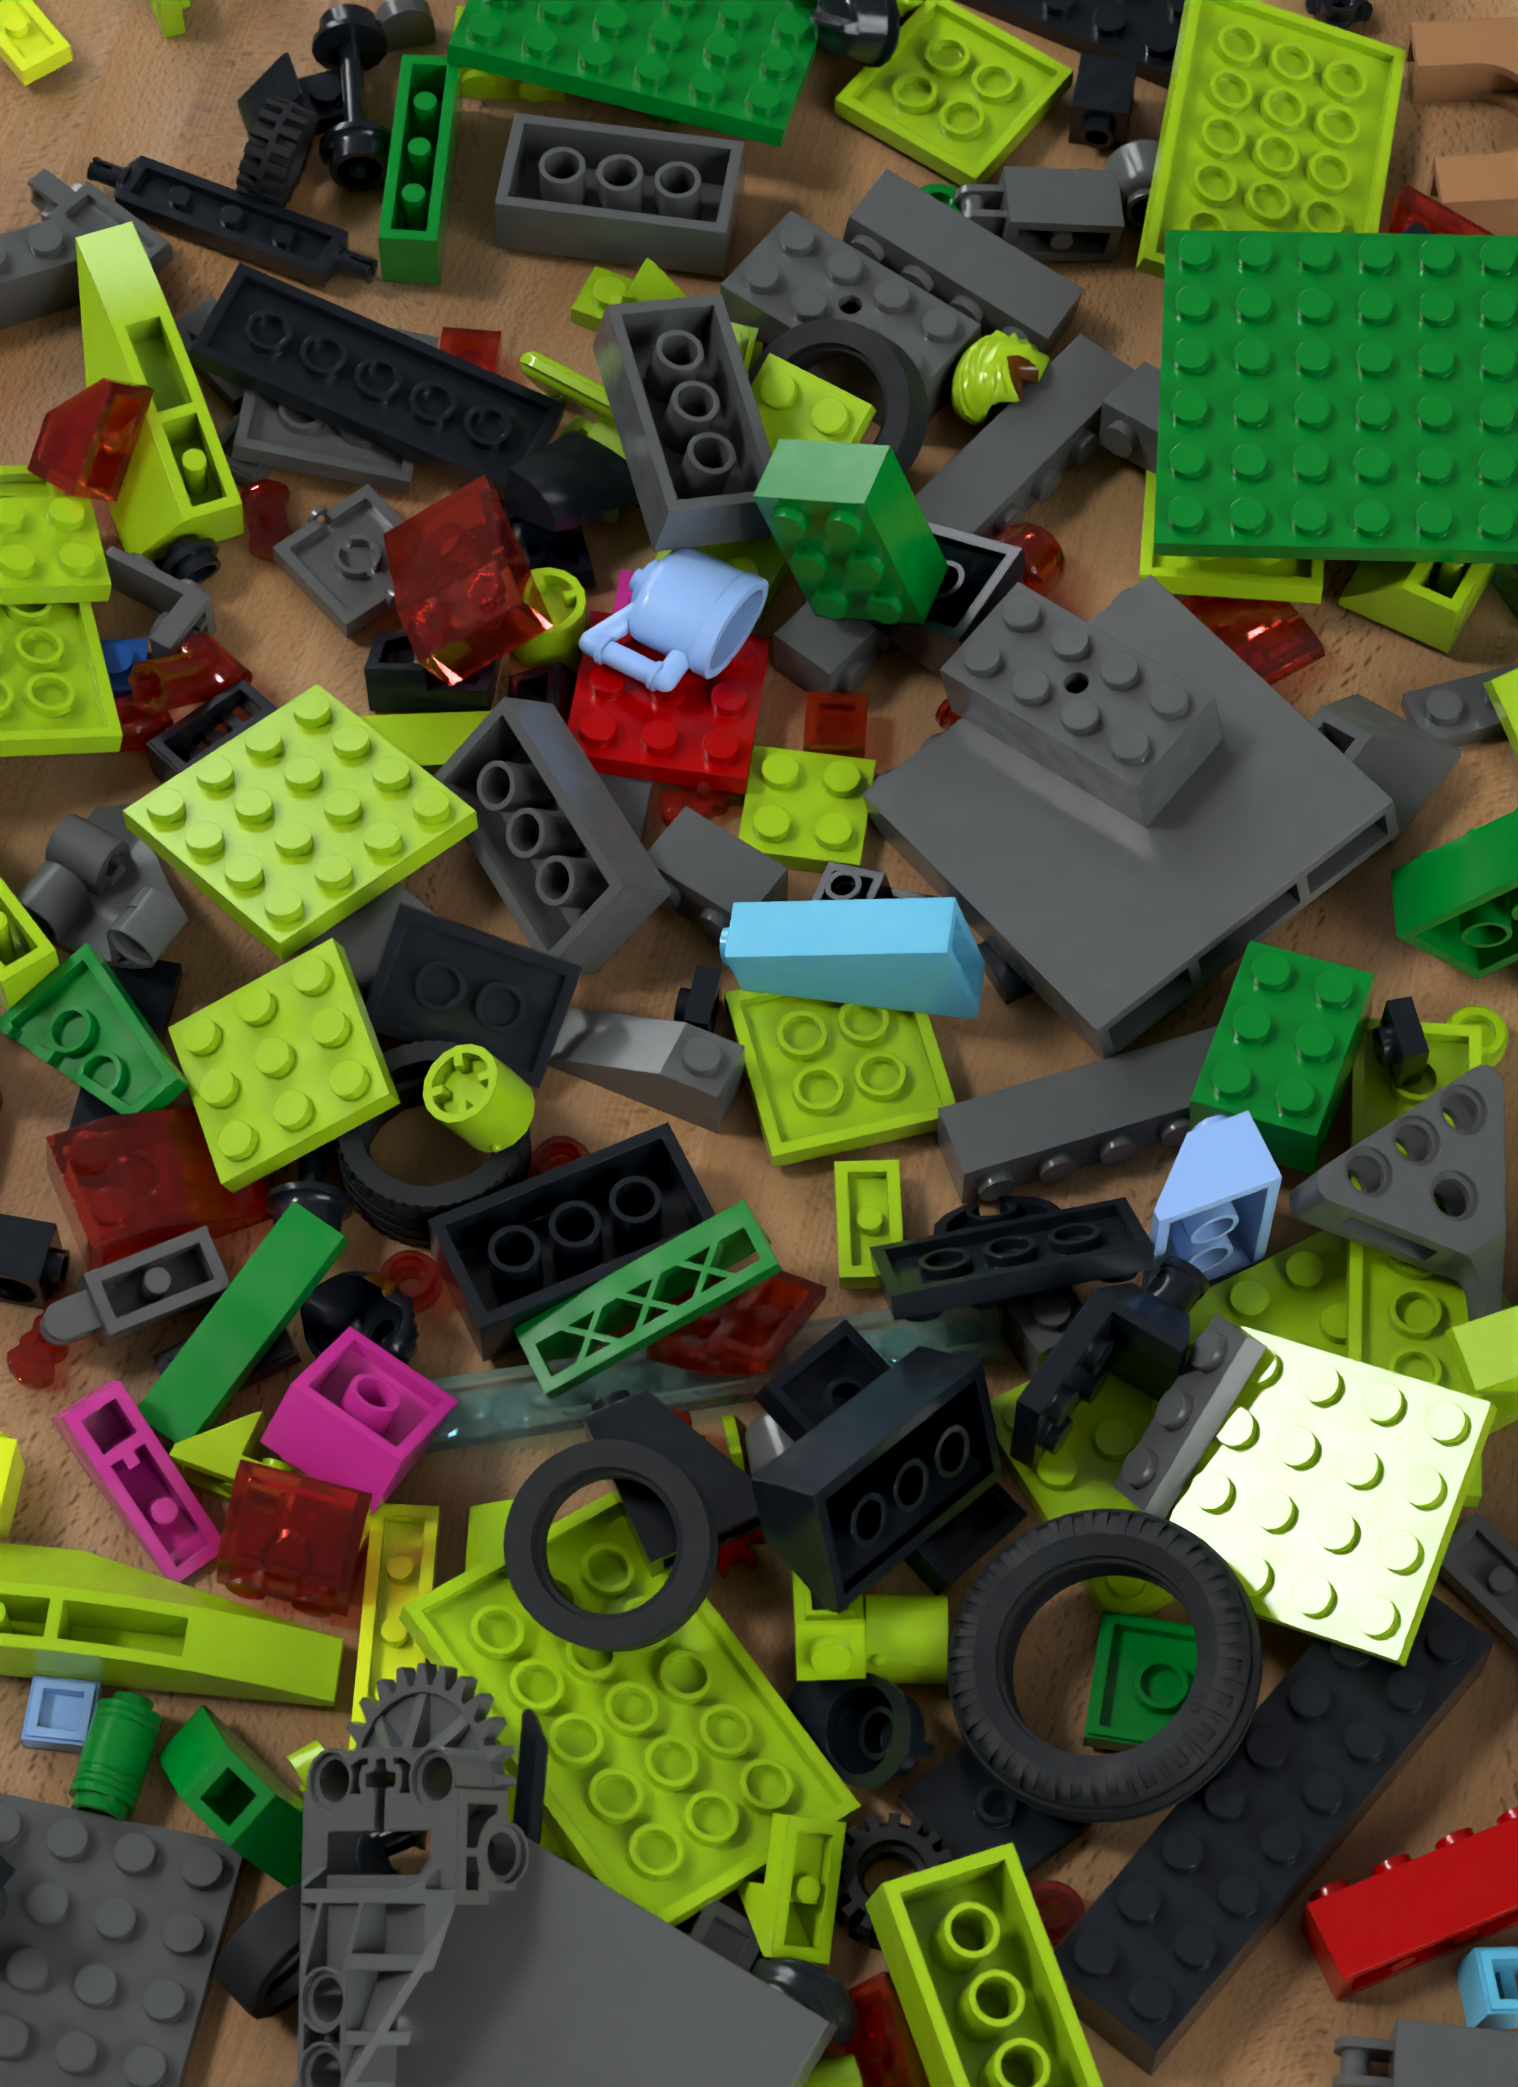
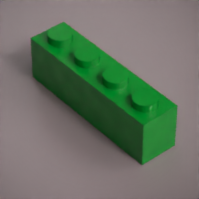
M402 54L378 235L382 281L441 284L463 105L460 65L448 63L446 56Z

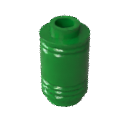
M116 1691L113 1698H103L97 1701L96 1710L93 1713V1718L77 1763L75 1776L72 1779L68 1792L73 1798L71 1809L115 1817L121 1821L126 1819V1815L135 1813L140 1797L139 1794L142 1791L158 1740L157 1736L163 1724V1718L153 1711L154 1703L150 1699L133 1692Z

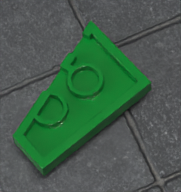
M88 943L80 947L0 1017L1 1032L23 1045L40 1059L65 1074L79 1086L141 1127L190 1086L100 951Z

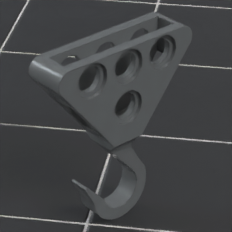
M1479 1065L1324 1165L1296 1186L1289 1197L1292 1213L1303 1222L1434 1274L1458 1281L1465 1292L1469 1322L1501 1311L1503 1262L1507 1243L1505 1207V1095L1502 1076L1496 1069L1490 1066ZM1443 1112L1452 1119L1455 1128L1447 1122ZM1396 1143L1405 1149L1409 1160L1399 1152ZM1348 1173L1358 1180L1362 1191L1358 1190L1351 1183ZM1434 1197L1443 1204L1446 1214L1437 1207Z

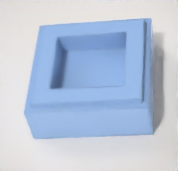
M33 1675L21 1735L23 1747L81 1754L93 1713L96 1710L97 1701L102 1699L103 1689L101 1682Z

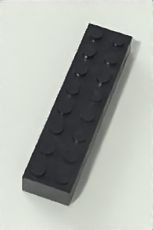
M1432 1594L1427 1603L1405 1667L1316 1638L1254 1712L1241 1743L1223 1768L1202 1788L1179 1802L1053 1951L1078 2019L1151 2076L1480 1676L1485 1668L1494 1640Z

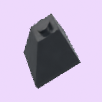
M927 521L949 567L925 623L897 622L885 624L877 620L866 621L931 672L941 675L940 668L1016 583L1022 584L1026 554L1023 548Z

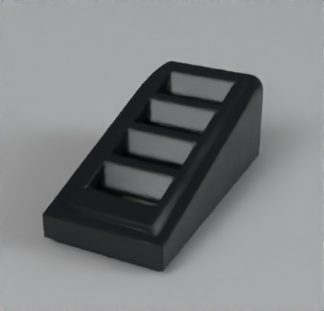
M241 677L146 743L152 772L162 783L167 782L276 711L277 708ZM238 706L251 717L244 723L232 713ZM221 724L230 733L222 736L215 728ZM201 741L208 747L203 752L197 747Z

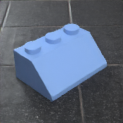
M1249 1111L1229 1118L1225 1115L1209 1117L1187 1133L1153 1212L1149 1239L1153 1244L1156 1269L1143 1272L1141 1288L1146 1289L1159 1272L1160 1265L1168 1256L1179 1257L1197 1267L1205 1275L1209 1285L1226 1280L1264 1261L1282 1176Z

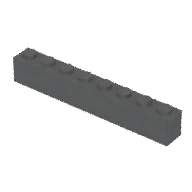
M1080 334L1046 367L1038 384L1031 382L1023 390L1024 398L1022 401L1009 403L915 495L926 521L996 541L999 538L1002 540L1010 538L1020 526L1024 514L1037 501L1040 503L1047 501L1058 488L1062 476L1074 464L1081 466L1092 456L1099 443L1102 400L1135 370ZM807 601L773 634V668L829 708L844 692L847 694L855 692L866 679L870 667L884 653L891 655L899 646L865 619L841 618L834 620L823 616H815Z

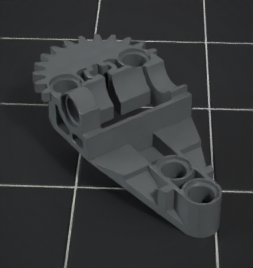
M418 1663L416 1672L414 1668L408 1667L396 1669V1682L393 1679H380L376 1682L379 1701L376 1698L363 1697L359 1702L366 1719V1724L349 1721L346 1729L357 1743L355 1749H327L321 1751L313 1759L309 1768L307 1791H304L297 2065V2082L299 2087H394L396 2083L397 2046H408L413 2031L397 2030L398 2013L423 1973L434 1970L455 1905H488L489 1891H516V1884L524 1876L529 1859L528 1841L521 1828L517 1824L508 1821V1790L505 1789L516 1785V1776L505 1773L502 1765L504 1761L514 1754V1747L496 1745L495 1742L506 1727L507 1722L505 1717H490L486 1719L494 1702L493 1696L486 1693L475 1695L478 1680L473 1676H460L457 1680L458 1668L440 1665L437 1671L436 1664ZM431 1831L430 1868L422 1875H360L356 1865L355 1853L357 1842L362 1832ZM491 1839L495 1846V1861L492 1869H490L487 1859L488 1844Z

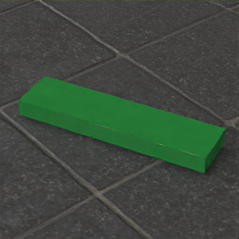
M293 1201L137 1408L148 1425L173 1444L208 1431L350 1243L347 1238Z

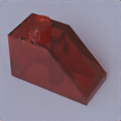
M103 378L47 412L27 470L72 496L116 503L154 389L147 385Z

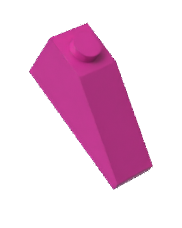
M120 1380L102 1383L50 1418L86 1475L165 1578L180 1582L229 1548Z

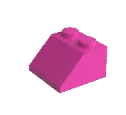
M350 1326L291 1383L260 1442L279 1454L286 1463L302 1470L335 1493L342 1502L355 1507L370 1518L399 1488L452 1414L459 1401Z

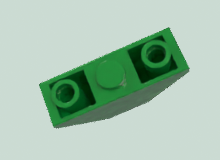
M201 1705L156 1756L181 1800L230 1848L284 1887L289 1888L293 1885L301 1884L299 1855L302 1853L304 1801L207 1706Z

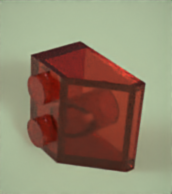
M240 1459L217 1555V1583L226 1585L228 1591L241 1598L263 1600L265 1596L291 1602L297 1611L309 1616L326 1618L333 1613L347 1617L368 1549L373 1494Z

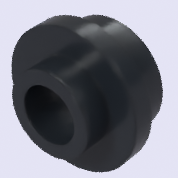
M197 535L187 536L177 541L167 550L166 555L168 559L164 562L162 571L179 580L186 578L201 584L211 578L221 567V562L216 556L219 552V547L212 538L199 539Z

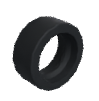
M296 1884L283 1890L259 1907L238 1928L225 1945L216 1963L215 1979L255 2019L271 2017L299 1999L301 1884Z

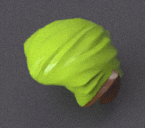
M996 330L992 335L984 336L962 354L955 367L951 384V400L955 413L969 424L978 425L985 422V419L991 418L990 408L992 405L1022 401L1024 398L1022 383L1025 380H1030L1038 384L1046 367L1051 362L1050 357L1040 352L1026 338L1020 340L1015 332L1008 336Z

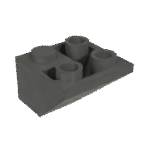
M1358 693L1321 706L1309 721L1394 800L1399 834L1386 844L1390 847L1394 846L1461 758V750Z

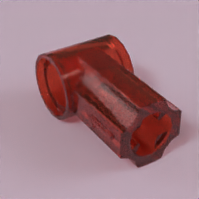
M200 632L185 641L176 654L135 663L128 681L133 692L132 702L142 712L150 714L200 702L205 703L241 677L251 684L252 672L211 634Z

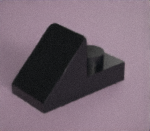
M288 52L281 55L237 100L238 110L248 139H250V132L253 125L257 122L260 110L264 109L265 102L272 95L317 112L316 135L324 134L328 129L344 122L340 68L297 78Z

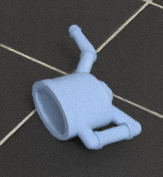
M697 547L672 549L661 561L653 560L644 570L639 568L634 572L629 582V590L633 592L631 603L584 632L579 640V647L584 654L592 657L595 663L599 665L606 664L646 684V688L651 691L658 690L665 693L673 690L688 668L693 673L708 680L716 677L727 667L750 635L765 604L769 584L766 579L752 572H744L697 549ZM630 633L638 643L666 656L663 662H655L616 641Z

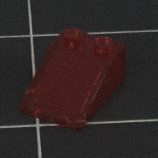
M483 474L383 534L397 613L418 663L449 686L456 684L554 626L493 483L486 474Z
M195 1107L106 1116L46 1137L47 1171L89 1272L204 1226H207L213 1240L273 1219V1216L266 1208V1195L268 1191L262 1178L235 1193H231L221 1185Z

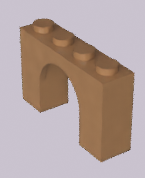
M1518 16L1410 22L1404 65L1411 104L1483 101L1498 105L1510 111L1518 118ZM1518 147L1495 154L1434 157L1427 190L1434 234L1518 235Z

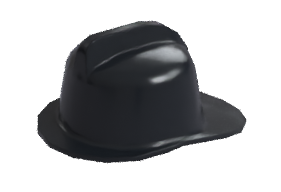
M818 0L816 10L810 12V21L815 24L819 42L831 56L837 59L855 61L866 67H882L891 60L897 48L900 34V14L896 0Z
M866 1672V1679L797 1681L788 1698V1708L843 1782L854 1787L870 1790L876 1789L891 1780L907 1774L917 1764L920 1757L933 1754L935 1746L925 1740V1717L917 1702L890 1681Z

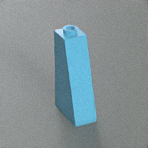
M955 897L733 902L730 926L723 928L720 935L721 960L725 966L730 967L742 990L966 1019L978 1018L986 963Z

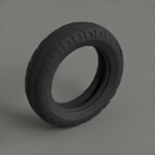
M1126 1509L1079 1511L1046 1521L1020 1535L1005 1546L978 1575L962 1602L950 1638L947 1665L950 1702L958 1728L974 1758L999 1786L1018 1800L1044 1813L1072 1821L1086 1823L1129 1821L1161 1812L1185 1800L1208 1783L1234 1754L1247 1732L1258 1702L1263 1671L1262 1642L1253 1606L1242 1583L1228 1563L1197 1535L1172 1521L1144 1512ZM1102 1576H1127L1145 1580L1159 1586L1174 1596L1185 1607L1194 1628L1197 1645L1196 1670L1191 1689L1182 1707L1174 1718L1155 1736L1136 1747L1114 1754H1075L1056 1748L1043 1741L1026 1725L1019 1711L1013 1687L1015 1654L1027 1625L1048 1600L1078 1582Z

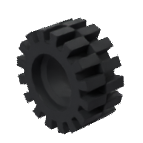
M889 1813L888 1822L880 1824L877 1815L865 1818V1828L859 1830L854 1824L845 1832L835 1919L840 1926L844 1923L849 1926L848 1935L855 1941L859 1942L861 1937L865 1936L870 1939L869 1948L880 1951L881 1947L865 1905L871 1897L864 1885V1877L869 1868L881 1860L896 1859L909 1865L916 1873L953 1861L950 1849H942V1837L935 1829L929 1835L923 1831L924 1821L915 1817L912 1818L910 1825L900 1823V1813Z

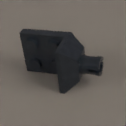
M1168 1256L1162 1262L1159 1272L1146 1289L1133 1282L1097 1287L1017 1399L1010 1456L1033 1470L1045 1451L1055 1455L1063 1446L1073 1428L1074 1420L1070 1418L1071 1414L1081 1400L1088 1404L1094 1401L1103 1388L1109 1373L1159 1402L1162 1396L1171 1389L1185 1365L1189 1344L1190 1316L1188 1314L1198 1299H1201L1208 1290L1209 1282L1205 1275L1188 1261L1179 1257Z

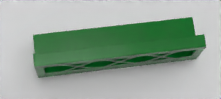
M744 1199L514 1328L513 1330L545 1395L550 1400H553L781 1272L783 1269L769 1245L772 1242L761 1221ZM755 1252L760 1257V1260L737 1273L724 1270ZM713 1280L719 1281V1283L711 1287ZM696 1286L693 1297L678 1306L666 1303ZM655 1312L662 1314L659 1317L653 1319ZM638 1318L634 1331L621 1338L608 1336L610 1333ZM597 1345L604 1346L595 1352ZM580 1351L575 1364L553 1376L550 1367Z

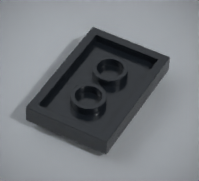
M400 902L364 1004L375 1032L409 1044L415 1041L443 1040V1042L452 1041L459 1045L474 1044L483 1047L520 1076L528 1085L540 1088L583 968L581 965Z

